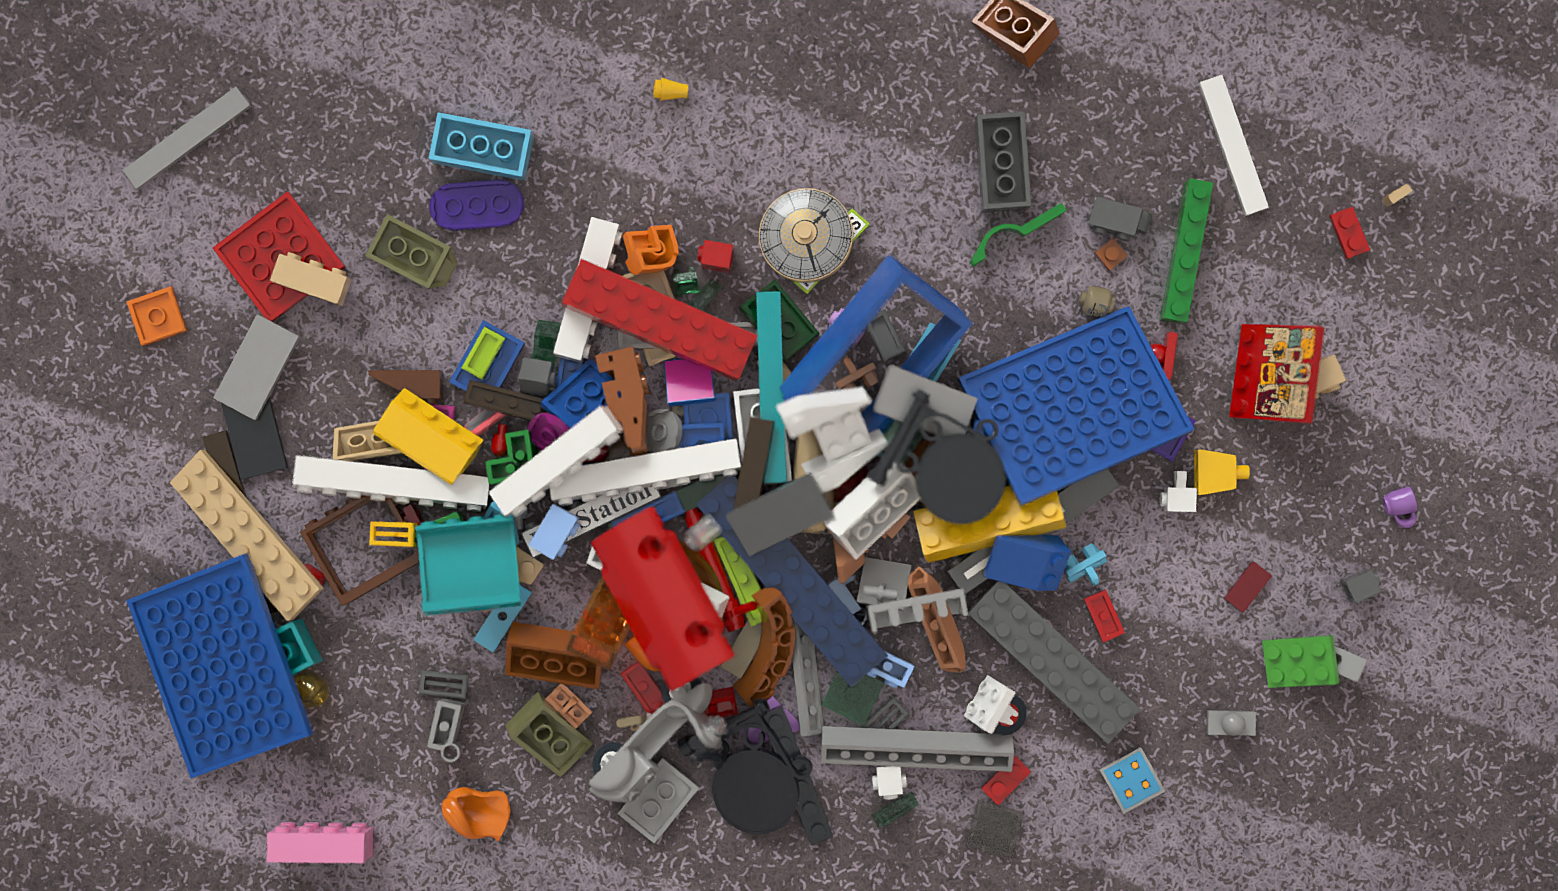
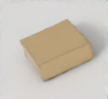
M1405 184L1384 197L1382 201L1388 207L1411 193L1412 189L1408 184Z

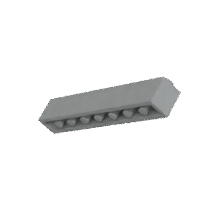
M822 726L821 763L1012 772L1014 759L1012 735Z

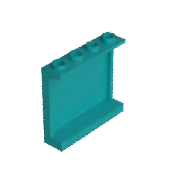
M498 514L493 516L494 519L472 517L469 518V521L460 522L459 519H449L444 524L428 521L421 523V526H415L418 539L423 601L422 612L424 616L521 606L513 517Z

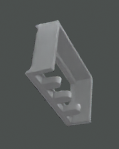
M957 589L866 606L870 630L874 633L877 632V628L897 626L915 621L920 622L924 619L922 605L935 602L940 617H946L948 614L946 601L952 615L960 614L967 616L964 590Z

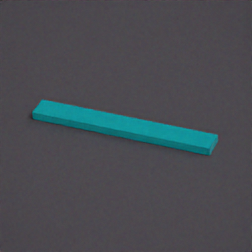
M780 291L756 292L760 419L775 421L764 483H786L785 425L777 409V405L784 403V394L779 388L783 384Z

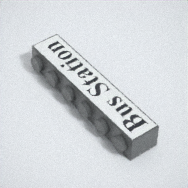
M646 487L640 493L630 494L629 491H623L617 497L606 498V495L596 496L594 501L581 503L578 500L571 505H567L569 509L567 511L580 518L577 522L580 524V527L574 537H568L566 543L663 497L660 490ZM537 520L525 525L526 530L521 532L532 558L543 555L529 546L541 525Z

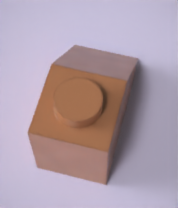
M833 537L839 583H844L865 563V557L863 553L855 560Z

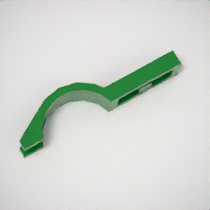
M1060 203L1021 227L1016 224L1005 223L993 227L983 237L970 260L971 265L975 266L984 261L986 258V243L992 235L1002 231L1017 233L1023 238L1067 211L1064 205Z

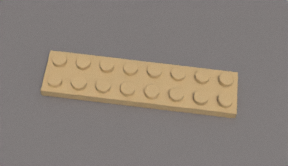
M199 450L170 481V484L233 558L245 553L249 554L262 592L287 621H293L324 589L206 450Z

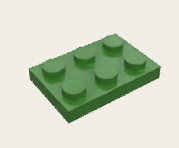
M1333 635L1267 639L1262 641L1268 688L1340 683Z

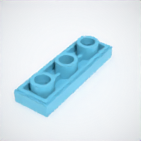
M520 584L521 606L493 609L473 639L491 652H495L511 627L512 622H514L532 594L530 590ZM501 612L507 614L506 620L500 619L499 614Z

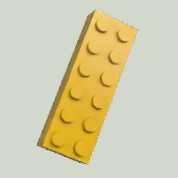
M1011 486L1004 488L1003 495L992 512L972 523L955 524L946 522L934 516L926 508L913 511L923 555L928 563L993 547L997 536L1039 535L1067 527L1057 491L1020 507Z

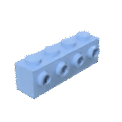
M885 651L888 656L867 675L873 678L879 675L885 678L884 683L896 689L898 685L904 688L914 665Z

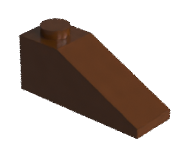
M368 370L369 376L400 391L405 388L428 404H437V400H443V371Z

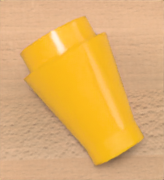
M662 77L660 80L655 79L653 97L659 99V101L687 98L688 84H682Z

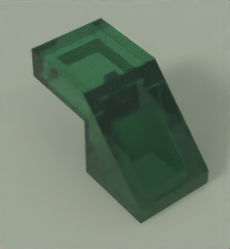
M538 320L534 333V349L531 359L552 362L553 371L557 359L553 352L561 323Z

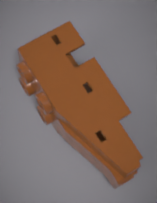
M632 346L595 355L599 373L606 372L614 379L613 381L602 383L607 407L617 421L622 424L621 427L624 429L622 432H624L630 456L635 457L647 454L648 407L645 395H648L649 391L645 375L640 376L639 374L644 372L640 354L634 353ZM621 391L622 397L618 398L617 392Z

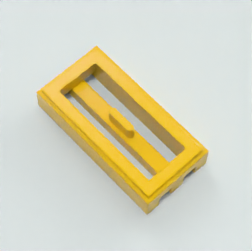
M370 521L369 545L416 547L417 542H414V539L417 537V533H415L417 523ZM376 526L408 528V532L376 531ZM376 536L408 537V542L375 540Z

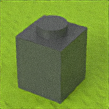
M1365 569L1340 581L1351 603H1358L1382 592L1379 587L1381 580L1376 572L1373 573L1372 570Z

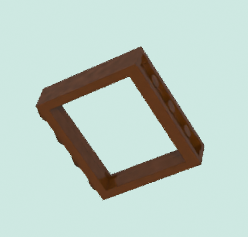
M363 495L359 499L349 498L345 501L347 505L340 509L336 506L325 512V518L319 521L317 518L309 521V523L304 525L306 529L300 531L342 606L348 605L419 564L417 542L416 547H412L415 551L413 555L354 589L346 591L314 534L373 501L370 499L371 496ZM385 498L397 522L405 523L403 519L404 514L398 504L392 498ZM401 527L403 532H408V528Z

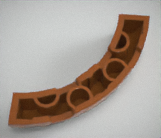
M765 588L751 595L758 606L761 616V639L750 666L741 679L732 685L749 707L754 706V700L757 698H764L768 701L775 693L774 688L780 678L785 677L793 656L795 628L790 616L792 612L787 600L776 588Z

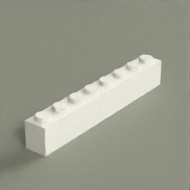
M736 439L584 465L575 473H568L562 477L564 481L557 487H550L551 500L554 503H558L559 506L573 504V500L582 499V502L594 501L596 496L606 495V498L620 496V492L629 491L630 494L643 492V488L646 487L663 489L667 487V484L676 482V485H685L691 483V479L700 478V481H708L714 479V475L723 474L724 477L738 475L737 471L741 470L742 465L738 442Z
M296 456L293 488H298L297 491L302 493H312V490H320L323 495L336 496L337 492L346 493V497L357 499L361 498V495L371 496L370 499L375 501H385V498H393L396 503L409 504V500L419 501L421 506H433V503L443 504V508L457 509V506H466L468 511L480 512L481 508L485 509L487 506L489 482L488 477L461 474L450 485L429 470Z

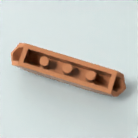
M920 566L908 576V588L912 598L943 592L937 581ZM947 601L948 614L946 617L938 615L936 602L922 605L924 614L922 623L940 669L947 672L962 673L966 665L964 646Z

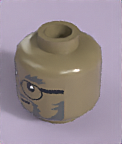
M1091 285L1086 292H1081L1078 305H1082L1083 314L1101 318L1111 314L1115 297L1112 296L1111 290Z

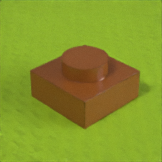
M1114 238L1094 253L1108 271L1128 256Z

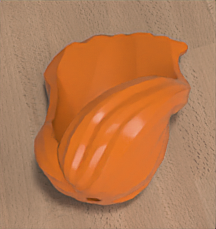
M461 787L452 790L442 802L441 810L446 822L467 839L494 837L496 841H499L506 830L510 817L509 799L503 791L481 792L472 788Z

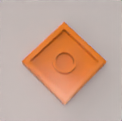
M172 286L126 301L141 346L187 332Z

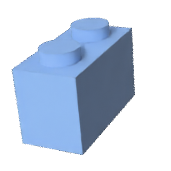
M552 504L529 546L552 560H555L557 556L562 557L568 548V545L565 544L568 537H574L580 527V524L577 523L580 518L559 505Z

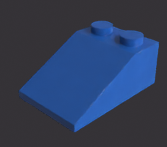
M1059 535L997 536L983 575L985 578L1035 591L1057 590L1071 550Z

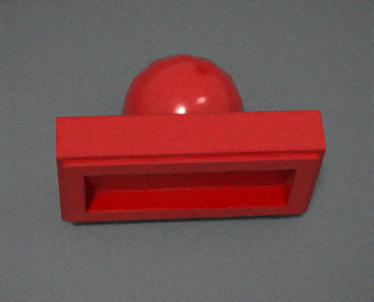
M1174 332L1165 333L1163 345L1159 343L1150 345L1168 380L1172 379L1178 334Z

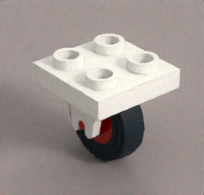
M987 675L985 680L979 685L978 692L973 701L968 704L964 716L990 734L994 731L998 734L1009 735L1022 727L1026 719L1027 709L1023 700L1015 694L1016 692Z

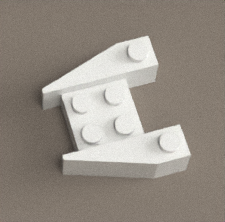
M863 387L801 395L777 405V409L791 438L813 429L823 454L802 463L805 474L812 473L823 493L840 486L888 445L880 429L868 434L858 409L871 403Z

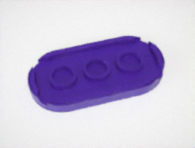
M506 180L449 183L441 186L430 199L429 209L434 221L446 230L498 228L509 226L519 219L524 209V199L519 189Z

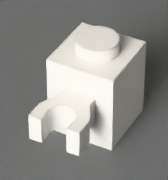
M1174 471V488H1164V492L1160 493V506H1164V511L1196 512L1197 488H1186L1187 471Z

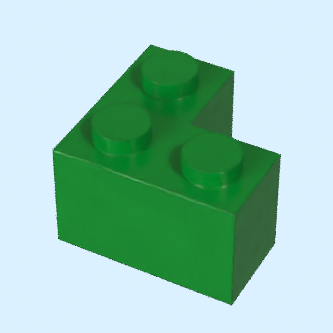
M523 430L505 434L508 457L485 461L489 485L497 487L538 455L537 446L531 438V431Z

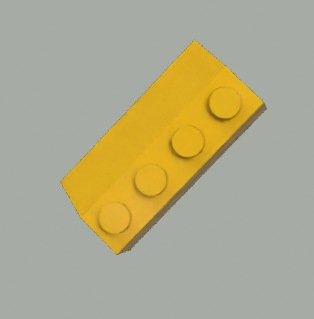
M405 388L390 403L372 432L450 485L458 479L476 458L483 443V439Z

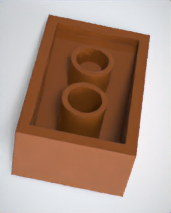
M989 0L971 21L974 26L1007 54L1028 68H1031L1060 34L1053 17L1024 0Z

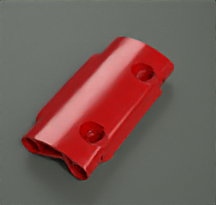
M652 506L593 540L591 545L603 565L601 569L603 579L650 665L655 669H659L672 692L736 655L726 637L721 636L725 630L724 622L717 613L688 560L676 534L671 530L662 528L665 525L655 507Z

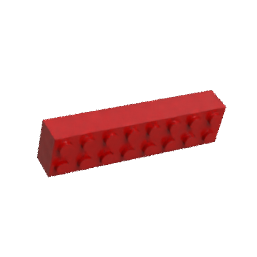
M582 258L561 305L735 382L739 380L758 336Z

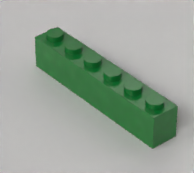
M1191 178L1185 182L1159 320L1182 325L1188 322L1213 188L1212 182Z

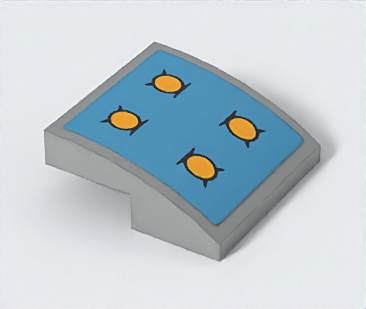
M1141 747L1099 770L1123 815L1165 793L1159 778Z

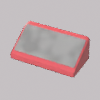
M484 409L466 423L464 427L479 437L502 419L505 414Z

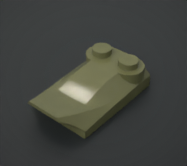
M388 214L365 255L428 289L446 287L458 264L450 246Z

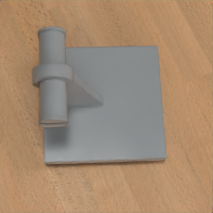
M865 557L857 603L875 605L906 599L908 576L911 573L912 565Z

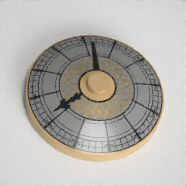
M797 189L780 196L766 210L759 228V243L765 260L776 273L794 282H817L833 275L846 262L853 245V226L846 209L835 197L817 189Z

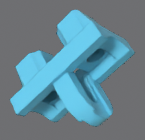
M1091 543L1082 549L1086 560L1081 563L1077 561L1074 554L1070 555L1065 567L1066 577L1070 583L1086 575L1093 586L1099 584V578L1094 569L1107 563L1106 554L1103 550L1099 551Z

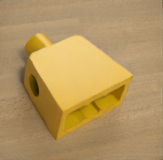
M1194 450V488H1197L1196 495L1236 489V479H1249V465H1236V455L1207 450Z

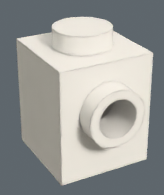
M876 766V775L872 776L873 790H878L879 796H883L884 799H896L898 794H903L902 788L907 787L906 774L901 773V767Z

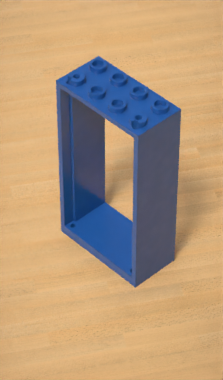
M889 254L779 387L784 394L783 399L788 401L797 396L811 394L902 283L945 315L900 369L927 379L973 323L956 304ZM878 395L861 414L868 434L877 429H880L882 433L893 419L873 411Z

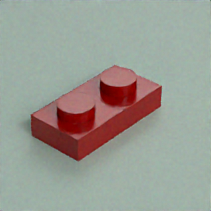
M1353 206L1329 216L1346 259L1370 250Z
M1106 589L1083 598L1103 643L1125 633Z
M1014 755L1012 772L997 771L981 789L999 805L1031 771Z

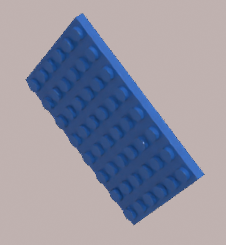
M1130 306L958 378L963 392L977 398L973 410L977 420L991 419L998 425V435L995 439L988 442L1002 460L1005 476L1020 507L1194 431V427ZM990 423L983 424L984 434L986 437H989L993 433V427Z
M248 553L126 600L190 778L314 734Z

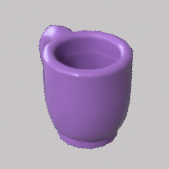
M1411 487L1392 491L1385 497H1382L1387 515H1393L1400 527L1410 528L1416 523L1414 512L1417 511V503ZM1411 514L1408 519H1400L1398 515Z

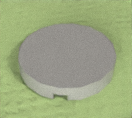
M655 409L648 414L646 446L649 453L675 450L678 447L682 438L683 427L676 413L667 409Z

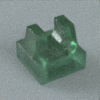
M689 266L688 272L680 273L679 268L674 269L672 276L676 296L700 292L696 270H694L693 266Z

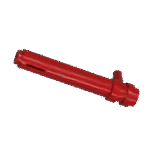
M698 507L686 511L684 519L697 552L706 559L714 570L723 594L730 597L725 608L724 626L727 628L728 633L745 626L744 620H746L744 614L756 610L757 604L755 601H750L740 605L738 598L734 597L702 511H699Z

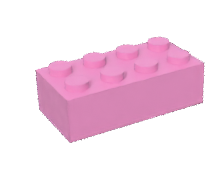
M282 822L280 826H275L273 830L267 833V862L364 863L373 855V827H366V823H352V826L343 827L341 822L328 823V826H319L318 822H306L304 826H295V822Z

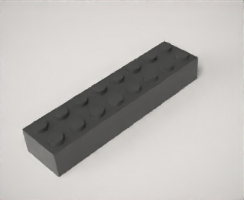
M995 580L967 610L968 615L1107 744L1141 710L1006 583Z

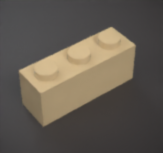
M290 252L287 253V256L279 254L270 281L343 306L352 280L345 276V271L337 268H332V271L323 269L324 264L310 260L309 264L302 262L301 256Z

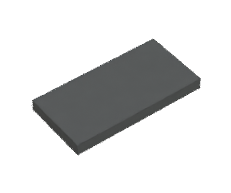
M811 472L726 514V518L749 556L834 516L832 508Z

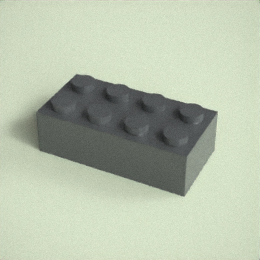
M1025 111L978 114L975 118L981 213L1028 210L1031 207Z

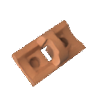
M846 357L843 359V363L850 375L839 380L835 385L838 390L857 388L854 382L862 378L868 389L879 383L875 373L876 367L872 362L856 370L851 359Z
M559 684L545 699L575 729L593 712L565 684Z

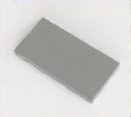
M257 314L213 398L253 420H257L300 336Z
M888 366L873 409L874 412L903 422L915 400L912 397L913 392L916 393L920 389L930 395L928 407L968 426L977 398L898 367ZM931 417L922 422L924 430L935 435L937 427L933 424V421L937 420L940 422L943 429L941 437L952 434H965L966 432L964 429L941 417Z

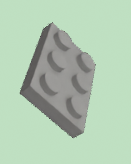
M664 757L657 764L659 771L656 774V779L652 783L645 785L640 791V796L635 801L626 802L618 812V815L654 844L699 789L696 783Z

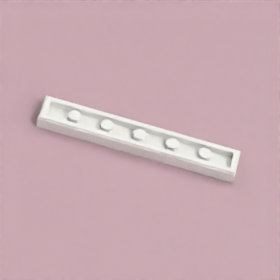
M1220 75L1200 82L1199 87L1244 215L1247 216L1269 208L1223 76Z

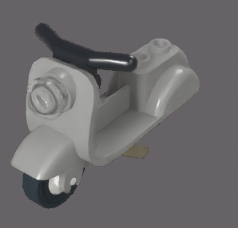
M697 677L671 692L664 680L661 687V696L665 704L653 714L647 713L646 716L639 715L619 719L616 722L617 727L625 728L631 726V730L635 732L625 744L607 743L597 750L592 763L595 776L589 782L591 786L589 791L607 801L619 803L635 801L640 796V791L645 785L652 783L657 777L656 774L659 768L651 760L652 757L687 721L693 724L697 735L690 738L689 746L693 750L699 751L690 756V761L698 763L710 760L716 769H721L723 761L717 749L722 747L721 735H726L728 732L726 729L728 724L718 715L716 717L712 715L708 717L704 713L711 700L712 685L703 683L700 677Z

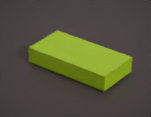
M484 327L465 360L462 369L483 380L506 338Z

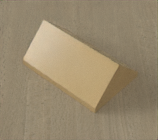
M379 421L334 428L333 460L357 462L403 453L372 433Z

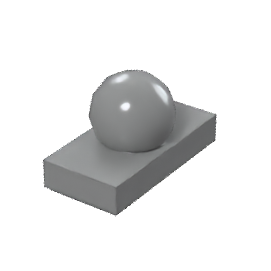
M1207 710V734L1256 736V712Z

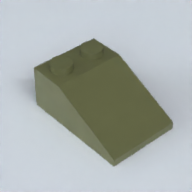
M538 691L505 726L512 740L561 777L593 745V742L578 727L575 729L545 700L546 697Z

